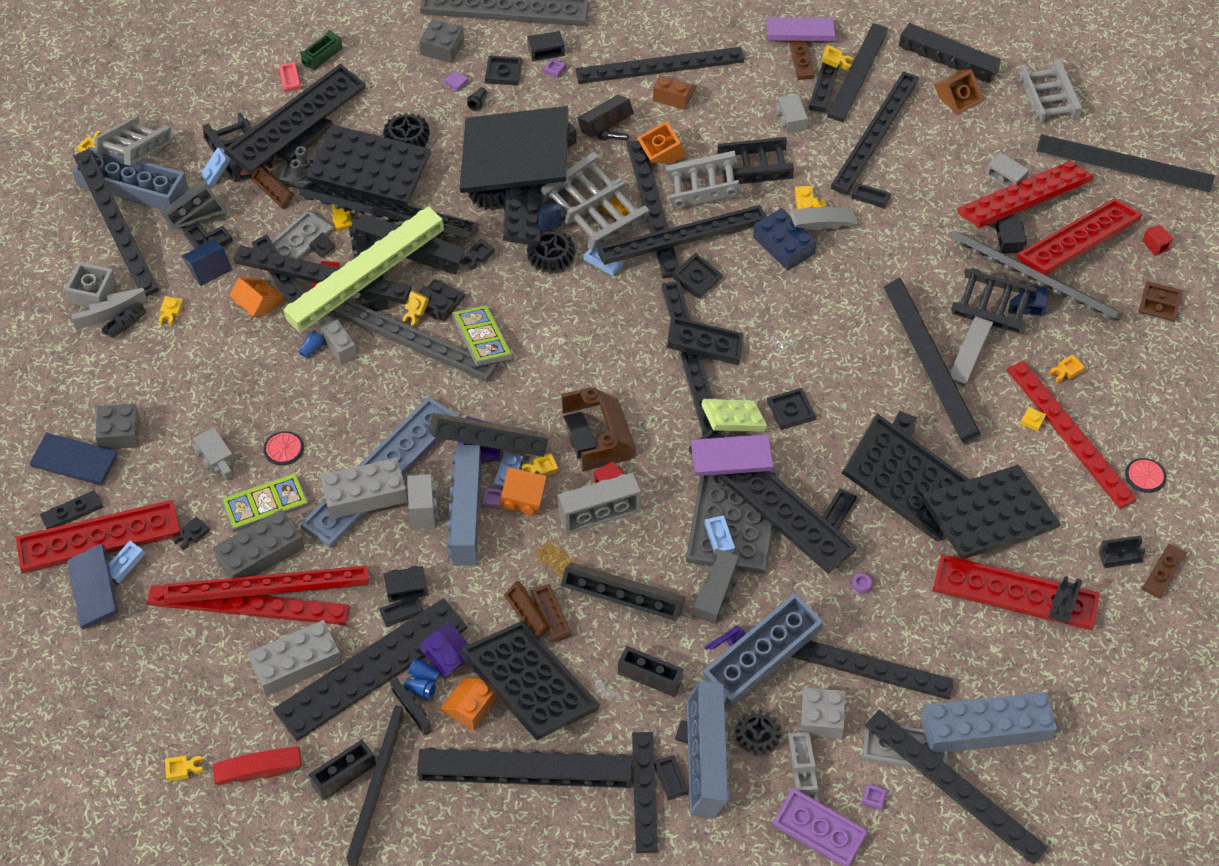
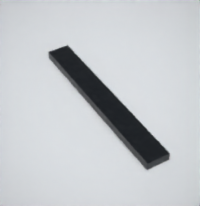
M875 23L872 24L828 112L827 118L844 122L888 33V27Z
M394 706L346 857L348 866L358 865L404 718L403 706Z

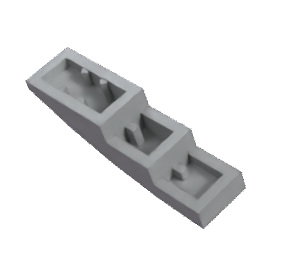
M812 207L794 209L789 212L795 227L821 231L826 227L837 230L841 226L855 227L858 225L853 209Z
M144 288L107 295L108 301L89 304L90 310L71 314L75 329L111 320L126 308L138 302L143 304L147 301Z
M975 316L950 372L954 382L967 385L993 322Z
M809 732L788 733L794 787L819 802Z

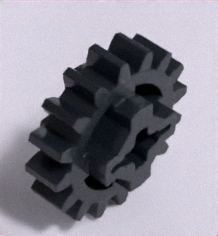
M751 710L750 716L744 713L743 719H738V726H736L735 733H737L736 740L740 741V747L746 746L747 753L751 749L754 750V755H757L758 751L765 755L766 749L772 752L773 745L778 746L779 739L781 738V726L776 724L777 718L771 719L770 712L763 715L762 710H759L758 714ZM758 727H760L759 737H757L756 733Z

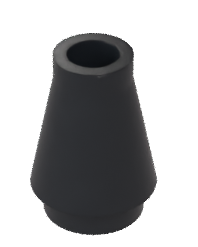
M480 87L467 98V106L473 111L481 109L487 95V90Z

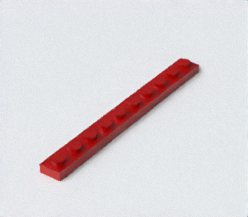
M1023 360L1008 367V373L1038 410L1046 414L1045 418L1116 506L1122 509L1136 502V496Z
M367 565L164 584L165 604L369 585Z
M151 585L147 599L148 606L315 623L324 620L325 624L344 626L347 624L350 606L346 604L257 595L165 604L164 586Z

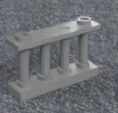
M1060 59L1054 60L1050 69L1028 73L1025 64L1021 65L1020 72L1017 75L1018 81L1022 82L1033 108L1034 118L1038 120L1040 125H1043L1045 116L1067 113L1071 115L1072 120L1080 118L1081 104ZM1048 76L1055 79V82L1035 85L1031 81V79ZM1056 88L1060 90L1061 94L1038 97L1036 91ZM1061 100L1066 104L1063 107L1044 109L1042 103Z
M134 116L95 137L94 154L98 155L109 149L123 154L124 164L131 166L170 144L171 127L165 125L155 131L140 126L139 116Z
M735 151L667 165L666 172L669 180L674 181L675 194L669 195L672 207L682 208L742 194L739 181H734L733 168L739 167ZM726 170L727 183L717 185L715 172ZM708 174L710 186L699 188L698 176ZM691 178L692 190L682 192L681 180Z
M592 152L567 170L566 182L548 183L541 188V199L544 202L548 199H554L567 212L571 206L558 194L561 190H567L580 204L587 201L571 185L575 180L580 181L596 196L609 189L611 185L620 183L622 179L618 178L612 182L597 167L599 156ZM592 171L607 187L599 191L584 174Z
M623 181L611 185L609 189L576 207H571L567 211L565 223L569 224L575 220L589 235L587 247L591 251L647 220L649 209L645 205L639 209L635 208L622 194L625 184ZM616 197L630 214L622 216L609 200ZM603 205L617 221L608 224L596 208ZM590 213L603 229L598 232L594 231L581 216Z

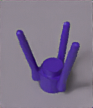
M736 625L724 635L707 644L704 649L710 648V650H713L725 641L730 646H733L746 633L740 626Z

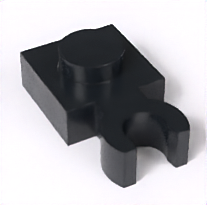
M480 239L469 250L470 255L464 257L462 262L464 265L472 262L469 268L474 270L479 261L483 264L495 250L491 245Z
M195 517L181 528L183 534L176 535L173 541L175 544L179 541H184L180 545L181 549L184 550L189 546L191 540L194 543L198 542L210 531V528L199 518Z

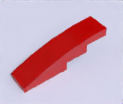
M295 746L261 751L214 763V783L216 785H223L235 780L245 782L257 777L265 779L302 767L300 747Z

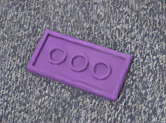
M767 17L766 20L768 40L835 41L833 18Z
M768 435L691 440L695 476L773 471Z
M793 787L771 825L841 866H850L868 833V830Z

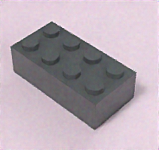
M280 509L212 548L217 562L229 578L256 576L305 547L302 535L283 509Z

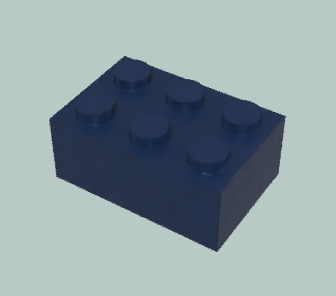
M783 208L754 224L753 238L787 271L815 254L817 241L804 228L795 227L791 216Z

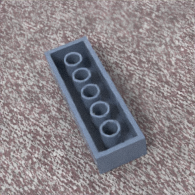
M88 147L113 196L164 209L181 197L188 187L184 172L144 161H138L129 166L124 164V156L107 151L97 155L94 154L93 147ZM76 165L72 171L76 185L89 189L78 165Z
M456 445V453H452V486H450V497L452 498L451 502H449V514L451 515L450 519H448L449 536H447L448 557L452 558L453 565L477 566L482 469L480 445Z
M794 593L703 670V679L706 682L723 684L724 692H726L725 703L732 708L822 631L823 621Z
M699 681L687 698L690 815L716 817L730 799V789H727L729 769L726 767L729 752L726 749L728 731L725 730L727 712L724 711L726 692H724L723 684Z
M1046 692L924 705L920 716L928 749L934 754L1048 741L1053 739L1057 731Z

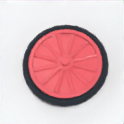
M281 431L271 435L263 447L267 460L281 466L296 462L304 451L303 440L297 434L289 431Z
M1135 459L1127 465L1125 470L1127 482L1131 487L1140 492H1157L1166 483L1167 476L1164 468L1152 459Z

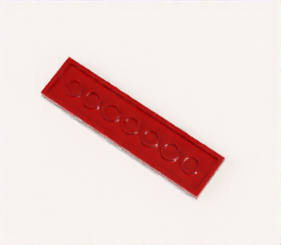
M1071 161L1065 162L1036 176L1024 179L1017 185H1009L1002 190L966 203L957 208V214L978 228H982L1093 181V174Z
M1113 198L1019 252L1017 260L1044 275H1048L1140 221L1142 214Z
M168 500L15 536L20 570L22 573L67 563L68 559L99 544H103L106 548V553L122 550L129 541L140 546L173 538L180 534L174 501Z
M941 554L933 592L1063 623L1048 618L1060 583ZM1080 588L1067 625L1092 631L1100 593Z

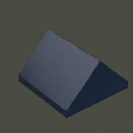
M211 240L181 256L200 286L232 270L224 248L215 240Z

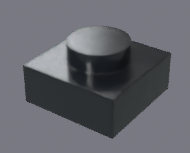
M322 232L310 242L309 246L322 258L335 244Z

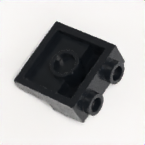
M434 279L427 288L423 286L418 292L429 298L424 312L430 314L433 319H440L443 322L446 321L465 298L464 293L437 279Z

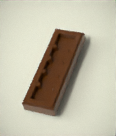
M789 41L797 80L814 79L807 41Z
M264 165L257 169L250 178L282 209L287 208L294 194Z
M1168 543L1143 585L1142 590L1160 599L1187 552Z
M515 581L504 596L520 620H523L540 639L551 626L522 583Z
M550 584L531 590L536 606L551 626L547 631L552 643L571 637L572 633Z

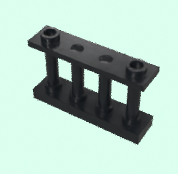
M241 112L237 113L238 123L219 130L212 129L209 123L203 125V138L213 152L217 148L225 150V148L243 135L226 141L220 140V136L240 129L245 134L252 129L248 119L244 118ZM274 157L265 163L269 169L273 168L272 161H274ZM232 159L225 168L234 183L241 180L240 173L244 169Z
M787 137L717 144V154L735 151L736 155L742 156L744 168H733L734 181L738 180L739 184L793 179V163H785L783 150H786ZM776 151L778 164L768 165L765 152ZM758 153L761 166L751 167L748 154ZM723 170V183H727L726 170Z
M965 268V278L969 280L962 300L959 303L953 302L951 307L952 314L974 320L975 316L993 322L992 326L1023 335L1025 322H1023L1022 316L1029 296L1036 298L1037 288L1028 283L1023 285L987 275L975 268ZM975 282L985 283L986 287L979 307L969 306L968 302ZM993 287L1003 288L1004 292L997 312H988L986 307ZM1011 291L1020 293L1022 296L1015 316L1012 318L1005 317L1004 311Z

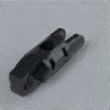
M138 302L126 308L103 326V334L113 338L125 331L146 313L144 306Z

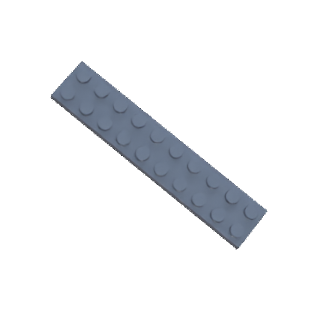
M428 396L359 466L397 458L403 476L440 439L433 437L428 431L432 414L439 413L458 417V415ZM324 500L300 523V526L331 549L366 512L330 520L326 500Z

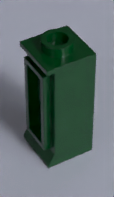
M328 30L323 37L304 51H300L302 64L312 70L318 68L343 49L341 37Z

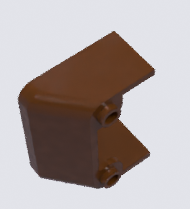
M594 387L561 394L563 414L599 405L609 431L599 436V448L581 452L583 472L603 467L612 461L616 464L635 457L636 447L617 398Z

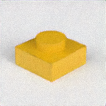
M1028 407L1020 424L1038 432L1046 414Z

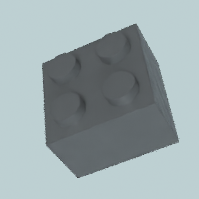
M432 19L419 41L420 55L452 63L464 42L463 27Z
M136 404L97 406L95 438L98 446L107 449L135 448L139 446L140 415Z

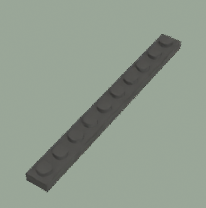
M348 299L329 312L483 381L488 382L497 369L494 363L476 366L469 352Z

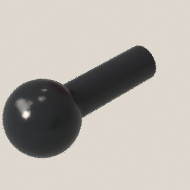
M607 129L598 134L597 137L600 140L615 139L628 141L629 134L610 132Z

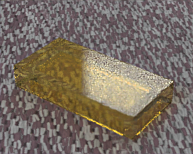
M549 541L534 553L536 558L562 579L565 567L571 562L575 563Z

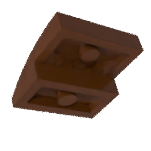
M1146 281L1138 312L1175 322L1183 290Z

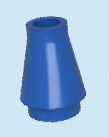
M317 331L309 333L301 349L298 351L299 354L308 358L323 346L324 337Z
M414 658L408 674L412 675V678L432 680V682L436 683L440 671L434 669L422 659Z
M407 678L404 683L406 690H410L413 694L424 700L432 699L436 693V684L432 680Z

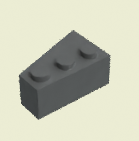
M204 180L160 211L172 229L208 219L212 216L228 213Z
M715 549L714 563L708 568V577L705 584L701 587L694 606V617L717 624L719 618L723 619L726 611L724 605L726 602H730L733 594L731 588L737 585L740 577L737 574L738 555Z

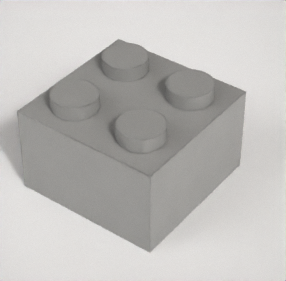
M78 262L64 291L69 304L90 308L89 304L108 301L107 295L112 294L117 282L113 269Z
M431 474L407 476L409 514L412 529L435 528V521L439 520L436 482H432Z
M803 688L800 733L809 732L810 737L842 739L845 691Z

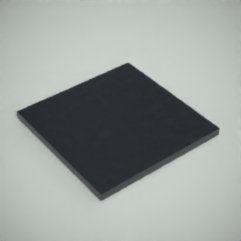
M568 106L465 118L460 192L468 193L566 182Z

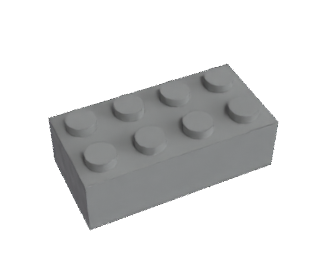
M397 458L320 475L330 520L407 502L406 489Z
M630 473L558 494V513L566 534L640 512L641 491L634 474Z
M324 620L247 653L252 669L265 696L342 663L340 652Z

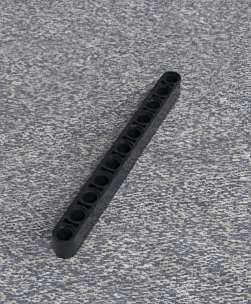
M900 277L883 287L959 438L965 445L981 436V433L906 286Z

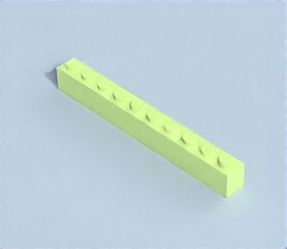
M429 206L419 211L414 217L405 221L400 227L391 231L372 247L361 252L358 257L347 262L345 266L333 272L324 281L319 282L313 289L305 292L293 303L288 304L283 309L286 320L299 333L303 332L444 230L442 218Z

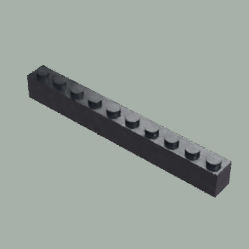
M428 747L419 749L417 775L418 781L631 788L632 756L625 754L609 756L602 753L585 755L580 752L573 754H563L562 752H553L551 754L540 751L522 753L517 750L500 752L499 750L479 751L477 749H468L464 751L455 748L437 750Z

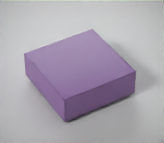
M551 58L543 68V72L558 78L566 68V64Z
M456 70L444 80V84L455 91H459L468 83V78Z
M485 488L482 507L501 509L502 507H499L503 490Z
M867 784L861 805L882 811L888 790Z

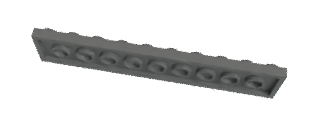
M422 0L420 12L421 14L585 26L588 0Z
M954 231L952 238L956 239V244L966 248L970 246L972 247V252L982 256L986 254L988 255V260L998 264L1002 262L1004 263L1003 267L1016 272L1019 270V275L1031 280L1035 278L1037 279L1035 283L1047 288L1051 286L1053 287V292L1061 296L1067 294L1069 295V300L1077 304H1082L1083 302L1086 304L1085 308L1097 313L1101 311L1103 312L1102 316L1109 320L1121 319L1124 314L958 231Z

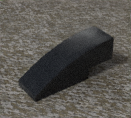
M582 412L564 415L563 419L572 447H574L577 459H581V452L596 449L590 428Z

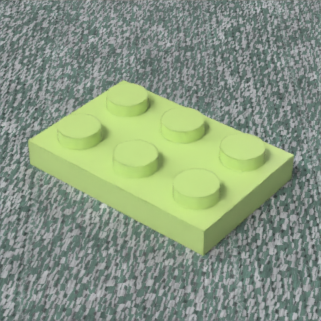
M703 399L701 405L713 430L765 432L767 428L755 401Z

